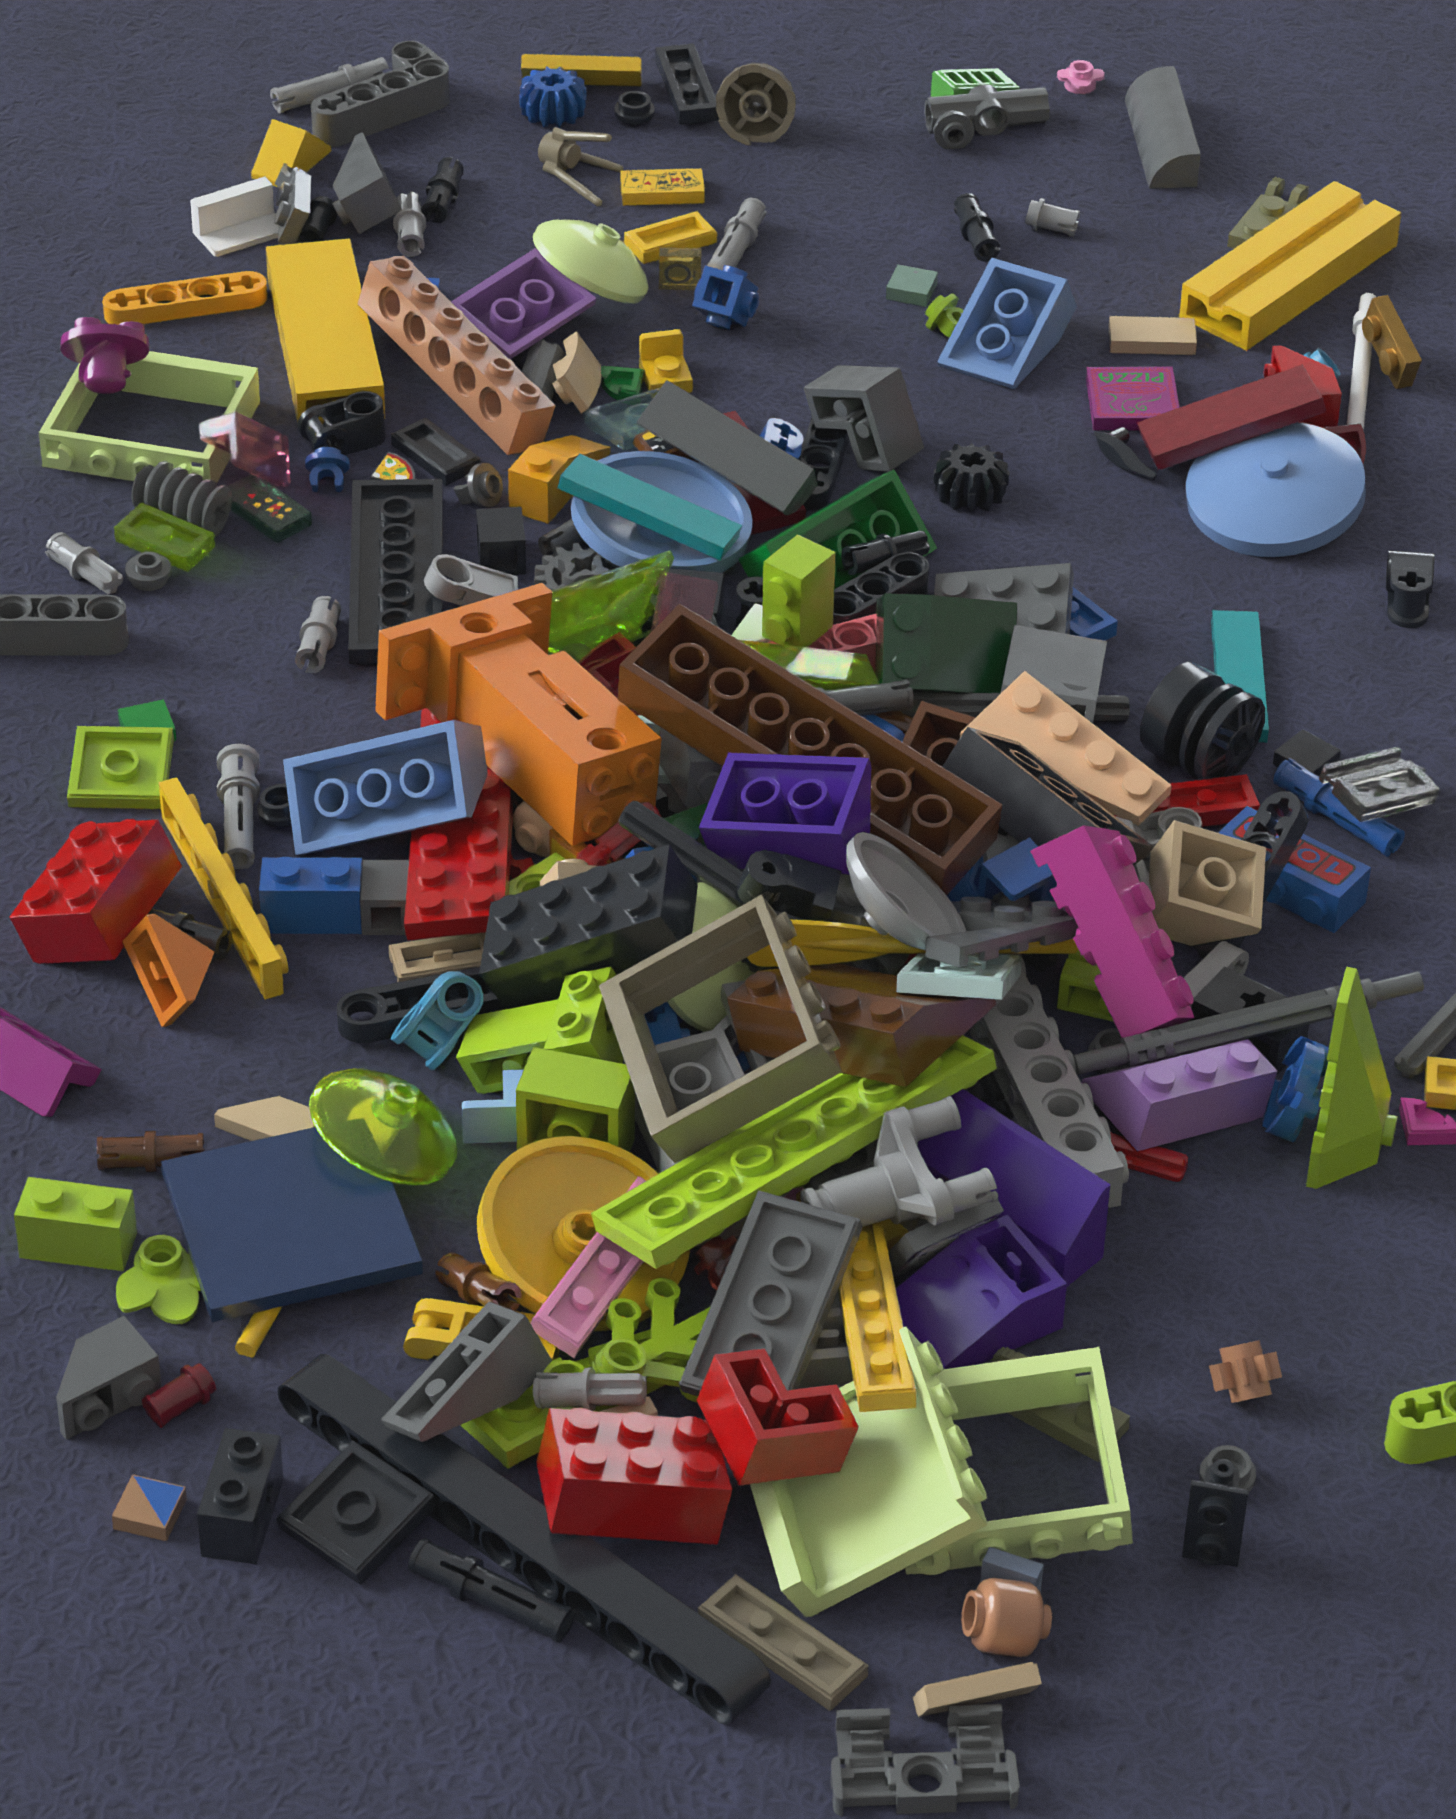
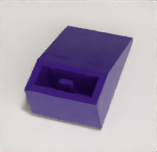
M1005 1215L961 1234L898 1286L896 1294L903 1327L906 1326L921 1344L929 1341L936 1350L943 1369L982 1364L993 1359V1355L1002 1347L1014 1350L1062 1329L1067 1283L1008 1215Z

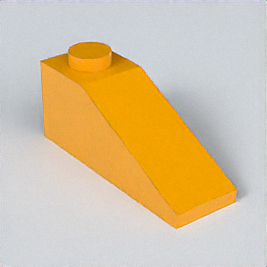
M574 435L529 446L508 469L509 507H521L522 516L549 524L573 496L558 489L560 475L579 453L598 461L611 453V447Z

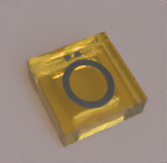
M660 248L659 289L695 290L698 281L701 279L702 249Z

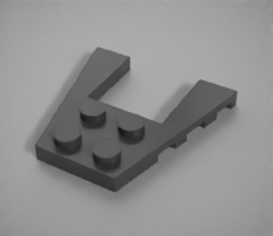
M1003 892L999 894V899L963 897L961 901H951V903L959 913L966 931L926 937V957L957 967H963L968 965V955L979 953V960L982 961L995 959L999 956V950L1011 949V952L1015 953L1026 951L1030 942L1040 941L1041 945L1046 946L1073 939L1076 936V929L1079 927L1075 919L1066 911H1063V908L1058 909L1056 902H1030L1029 894L1016 901L1009 900ZM863 906L834 907L828 922L873 928L864 916L866 910Z

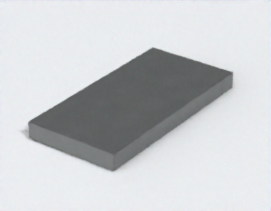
M758 1190L680 1380L679 1386L682 1392L695 1396L699 1395L715 1354L764 1348L786 1390L799 1389L862 1231L861 1220Z

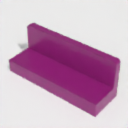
M0 1007L1 1091L39 1115L52 1117L69 1083L88 1087L95 1084L102 1069Z

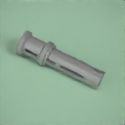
M245 744L225 746L217 755V769L221 773V778L217 783V797L224 804V853L229 854L234 869L249 868L253 865L255 859L253 852V804L260 795V783L255 777V773H257L260 767V760L257 751ZM239 757L243 759L241 770H238Z

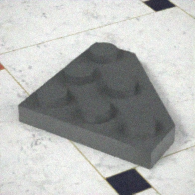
M1071 563L941 573L936 574L934 595L1017 603L1018 626L1070 635L1074 572Z

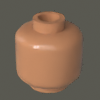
M989 1578L983 1580L976 1590H971L967 1593L962 1608V1630L966 1637H971L973 1645L981 1653L1024 1657L1029 1656L1035 1650L1040 1639L1045 1640L1048 1637L1052 1624V1612L1049 1605L1043 1604L1041 1593L1033 1583Z

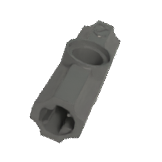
M983 84L971 89L968 94L928 97L925 101L924 114L929 134L933 133L934 125L943 113L959 111L971 119L974 130L976 129L982 136L998 135L1007 126L1046 123V121H1049L1050 107L1045 87L997 91L995 87ZM953 129V130H951L950 132H953V131H961V130H960V129Z

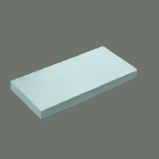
M918 953L897 974L896 992L1002 1000L1021 976L1022 957L1012 954H999L998 958L982 961L979 960V954L968 955L967 966L957 967L927 958L926 953Z

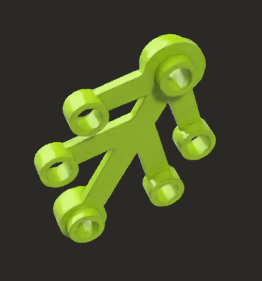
M667 1278L653 1279L649 1283L645 1297V1304L652 1311L651 1337L649 1340L638 1344L634 1341V1332L638 1328L642 1313L640 1306L627 1298L613 1300L609 1305L606 1317V1325L612 1331V1340L596 1355L594 1362L596 1374L639 1373L646 1378V1382L680 1387L679 1383L685 1367L659 1363L657 1361L664 1357L689 1361L710 1307L674 1326V1311L678 1304L681 1292L680 1287L677 1283ZM680 1388V1392L685 1398L697 1402L698 1396L682 1392Z

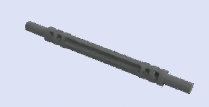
M1419 971L1376 982H1371L1369 978L1360 980L1368 1010L1376 1008L1377 1002L1424 990L1423 979ZM1341 985L1123 1037L1120 1044L1073 1055L1076 1072L1080 1075L1122 1064H1127L1128 1068L1332 1019L1335 1015Z

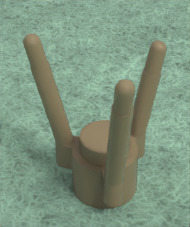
M555 127L552 132L545 134L539 144L538 157L544 163L543 171L558 177L595 206H601L602 200L563 170L574 168L579 161L615 172L624 170L620 164L581 152L580 146L575 142H610L612 140L610 134L565 131Z

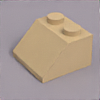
M1174 820L1151 851L1149 883L1155 901V909L1152 910V914L1158 928L1163 929L1170 940L1190 946L1257 934L1261 930L1266 847Z

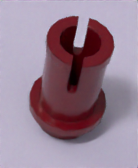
M200 1363L193 1367L184 1365L180 1368L181 1375L151 1395H146L142 1398V1404L146 1413L160 1428L198 1402L202 1405L210 1402V1395L216 1391V1385L210 1373Z

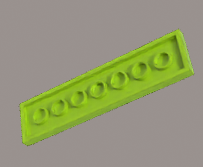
M963 1035L907 1087L839 1073L718 1139L592 1212L591 1216L595 1230L655 1269L662 1265L670 1264L676 1261L684 1252L707 1239L720 1235L725 1228L749 1215L758 1190L781 1196L793 1188L805 1185L815 1175L836 1163L846 1161L854 1152L877 1140L886 1111L902 1106L907 1110L943 1100V1098L951 1096L962 1089L973 1086L980 1078L997 1069L994 1052Z

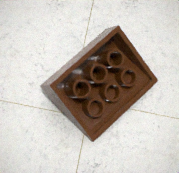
M837 963L809 965L811 973L805 976L807 983L812 982L825 1004L826 1010L819 1013L822 1021L827 1020L840 1042L841 1048L835 1050L834 1053L840 1065L841 1073L907 1087L996 1005L995 999L896 992V975ZM779 968L757 971L727 997L741 1051L750 1052L751 1049L760 1055L777 1058L807 1041Z

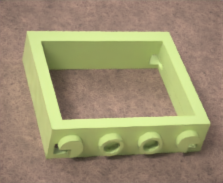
M149 351L147 357L141 361L126 365V368L132 375L126 378V386L121 391L227 407L203 453L76 433L98 393L88 390L84 383L80 382L79 365L39 431L42 467L134 481L137 473L143 467L148 465L155 467L158 463L167 461L172 463L174 468L182 467L189 474L196 473L202 476L203 480L210 479L217 483L260 403L258 368ZM235 380L241 381L238 388L235 387ZM191 462L202 463L203 466H192Z
M1099 1347L944 1369L937 1374L939 1382H942L948 1388L957 1406L958 1413L951 1416L952 1420L1089 1401L1108 1504L987 1521V1526L906 1567V1574L923 1573L926 1575H937L947 1570L982 1566V1561L989 1547L1026 1559L1036 1557L1049 1559L1064 1553L1092 1549L1105 1551L1116 1546L1133 1544L1130 1507ZM1090 1372V1375L1075 1376L1077 1373Z

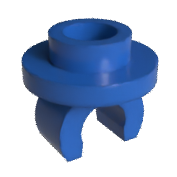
M321 447L306 457L305 468L310 472L309 479L312 491H319V481L322 478L332 477L335 481L336 492H342L344 489L343 474L349 470L350 460L347 456L341 454L340 450L333 447Z

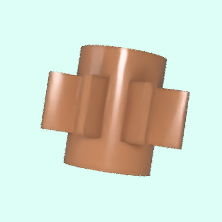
M1260 1340L1219 1349L1222 1363L1209 1366L1215 1392L1228 1389L1231 1403L1272 1395L1269 1380L1282 1377L1277 1352L1263 1354Z

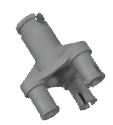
M948 1096L943 1098V1100L910 1110L902 1106L886 1111L883 1116L873 1167L827 1181L819 1185L818 1190L815 1191L813 1188L804 1189L801 1191V1202L859 1218L863 1227L890 1219L893 1224H900L910 1232L929 1222L935 1226L954 1219V1213L988 1202H996L998 1200V1193L996 1191L991 1192V1190L997 1189L988 1168H982L978 1172L943 1182L940 1178L935 1179L926 1166L918 1150L917 1141L961 1128L957 1106L952 1097Z

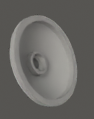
M858 833L848 842L846 862L853 889L858 900L866 910L864 916L867 922L878 933L882 935L889 933L908 946L926 951V937L966 931L959 913L945 893L906 854L884 839L870 833Z

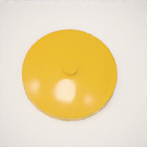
M576 1136L552 1137L530 1143L509 1155L495 1170L479 1204L477 1214L478 1241L491 1273L506 1281L517 1284L521 1290L522 1298L510 1296L523 1307L536 1314L597 1231L595 1230L591 1213L625 1194L638 1176L647 1181L658 1175V1173L634 1154L613 1144L592 1138ZM690 1250L681 1254L676 1261L662 1265L657 1269L644 1262L618 1298L633 1300L640 1306L642 1313L639 1322L649 1318L652 1314V1311L645 1304L649 1283L656 1278H667L679 1284L687 1267ZM607 1314L594 1331L610 1330L606 1325Z

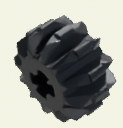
M972 442L966 447L954 444L951 451H942L940 459L936 462V469H934L933 483L935 484V491L939 493L940 502H951L953 510L966 506L971 513L977 506L989 511L992 503H1002L1003 496L1006 493V486L1009 485L1008 464L1003 460V453L991 452L989 445L976 447Z

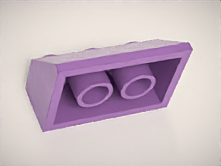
M535 248L457 297L451 303L460 309L511 360L595 305L597 298L584 287L575 283L553 267Z
M1246 1039L1084 1078L1082 1083L1088 1084L1093 1102L1136 1151L1263 1117L1277 1070Z

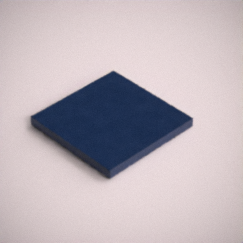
M367 1116L161 1161L162 1175L212 1322L423 1274L420 1253Z

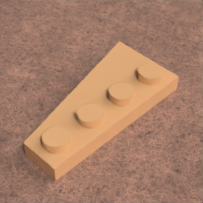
M1026 671L1013 681L967 726L1020 742L1107 811L1120 818L1131 820L1137 826L1171 792L1170 783ZM966 728L960 732V738L966 730Z

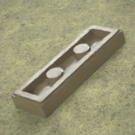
M736 1574L698 1607L699 1615L751 1650L767 1668L829 1711L868 1677V1665Z

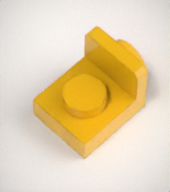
M675 329L641 334L639 337V368L644 369V382L650 397H655L666 380L686 392H693V379L683 356V334L681 330Z

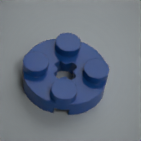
M1300 1036L1292 1044L1282 1064L1289 1067L1281 1081L1275 1079L1266 1110L1263 1114V1127L1267 1128L1265 1132L1294 1142L1300 1133L1304 1117L1310 1120L1315 1118L1320 1109L1319 1102L1322 1091L1317 1089L1320 1077L1326 1074L1328 1046Z

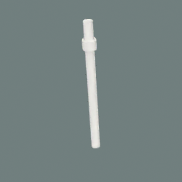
M1365 293L1360 297L1359 311L1354 315L1352 328L1356 340L1347 425L1361 424L1363 431L1372 343L1368 342L1364 337L1362 321L1366 316L1372 298L1376 297L1371 293Z

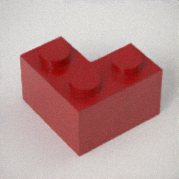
M765 1348L715 1354L697 1398V1402L739 1486L840 1472L859 1428L837 1384L786 1390Z

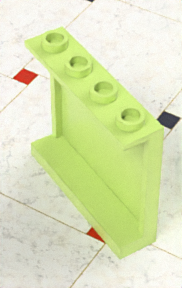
M906 1326L901 1328L899 1332L912 1368L916 1388V1408L859 1412L853 1380L839 1388L859 1425L840 1472L750 1484L780 1589L805 1617H811L988 1525L980 1503L987 1499L986 1491L978 1475L972 1468L968 1467L966 1458L972 1456L971 1447L964 1433L958 1425H954L951 1417L958 1413L956 1403L948 1388L942 1382H939L937 1374L944 1370L942 1362L929 1341L921 1344Z

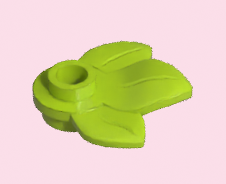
M155 1235L144 1240L135 1254L134 1267L124 1272L118 1278L116 1301L120 1310L123 1313H130L151 1306L154 1315L167 1323L184 1324L191 1320L198 1311V1291H201L190 1255L187 1254L177 1239L168 1235Z

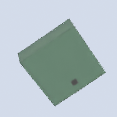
M897 265L886 287V300L927 307L938 283V272Z

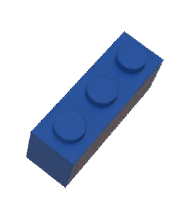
M1246 806L1218 833L1241 840L1257 810ZM1303 834L1266 901L1275 903L1303 917L1309 923L1317 924L1335 933L1366 903L1371 867ZM1266 848L1265 862L1271 857L1272 849Z

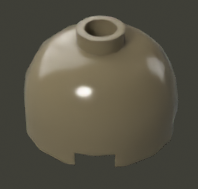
M749 63L735 68L724 78L716 95V111L720 126L732 139L744 145H751V142L771 143L776 141L788 130L795 116L796 96L791 82L779 69L766 63Z

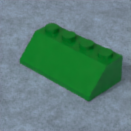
M893 469L849 492L738 558L748 578L763 577V562L796 535H800L835 552V590L864 573L849 575L848 570L845 571L841 560V553L846 546L875 540L880 534H887L892 538L923 531L928 536V543L930 545V550L927 554L936 550L937 547L897 473Z

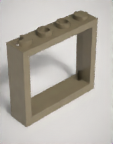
M762 895L599 985L649 1133L674 1164L842 1072L834 1053L835 1050L841 1048L840 1042L827 1020L822 1021L819 1013L826 1010L822 997L812 982L807 983L805 978L806 975L811 973V968L797 945L793 946L790 940L797 936L796 930L786 912L784 911L777 915ZM770 945L807 1041L678 1112L644 1014Z

